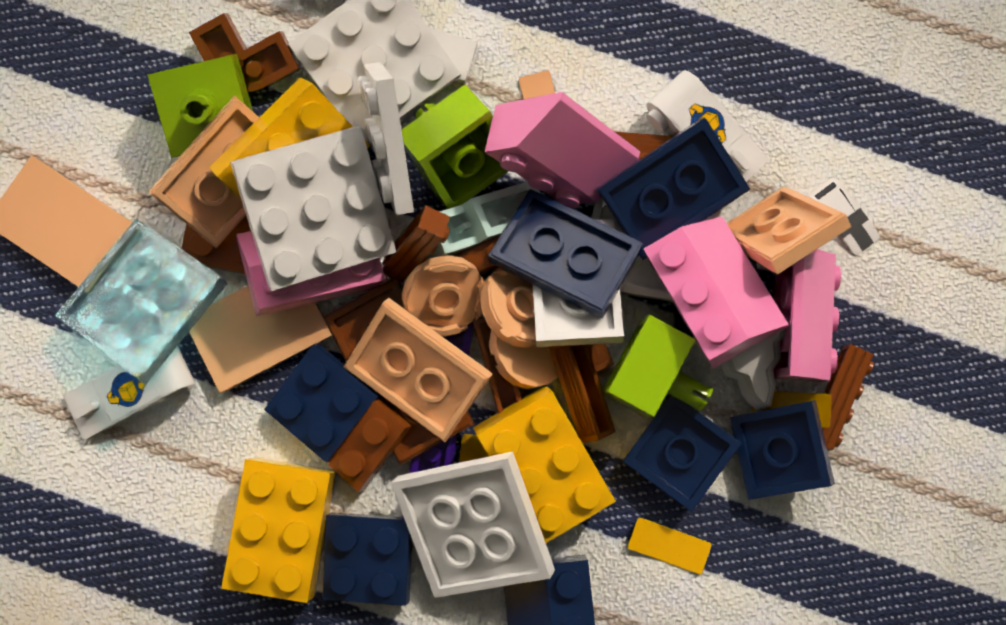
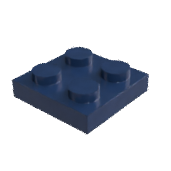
M313 344L264 410L322 460L328 463L373 401L380 399L382 396L346 370L344 364L323 346Z
M670 395L626 455L623 462L692 512L742 443L693 407Z
M816 400L730 417L734 438L742 443L737 451L748 500L829 487L835 484Z
M333 512L326 515L323 600L406 606L409 603L412 538L404 517Z

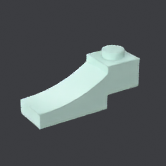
M528 182L471 198L463 205L440 211L450 216L447 225L450 228V232L444 243L439 242L437 250L433 255L429 254L427 260L444 255L455 256L501 235L529 189L538 193L540 191L530 187Z

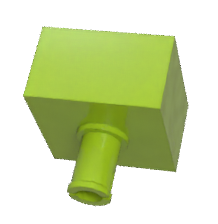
M238 54L147 75L171 158L179 157L234 95L253 111Z
M466 85L460 87L437 105L433 103L425 104L427 112L419 108L416 113V120L402 129L405 150L429 188L447 209L463 205L509 172L500 166L499 161L484 152L493 116L490 110Z
M649 314L639 321L602 391L604 396L642 417H655L667 394L701 412L708 402L692 392L706 399L711 397L713 388L680 371L696 339Z

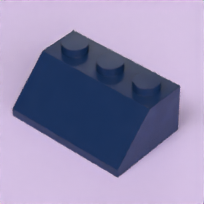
M585 555L551 558L555 571L550 579L504 586L508 625H595L589 564Z

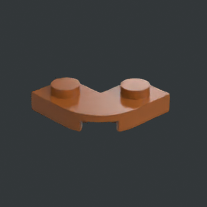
M223 13L189 32L204 61L238 54L248 92L266 89L303 69L294 51L289 46V41L283 31H278L247 48L228 13Z

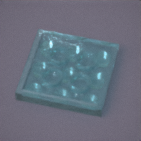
M136 218L55 314V317L146 385L228 283L213 270Z

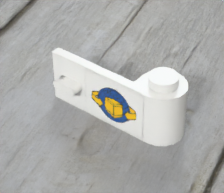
M684 70L679 73L646 104L649 111L646 114V118L651 126L660 133L664 131L670 134L680 133L702 117H705L746 182L770 160L706 86L689 71Z
M164 335L153 337L140 344L141 352L63 395L83 440H88L148 406L176 397L196 385L175 339L165 340Z

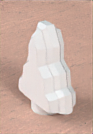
M785 329L720 365L724 375L736 379L739 392L756 411L771 407L776 387L773 368L781 359L780 342L784 339Z

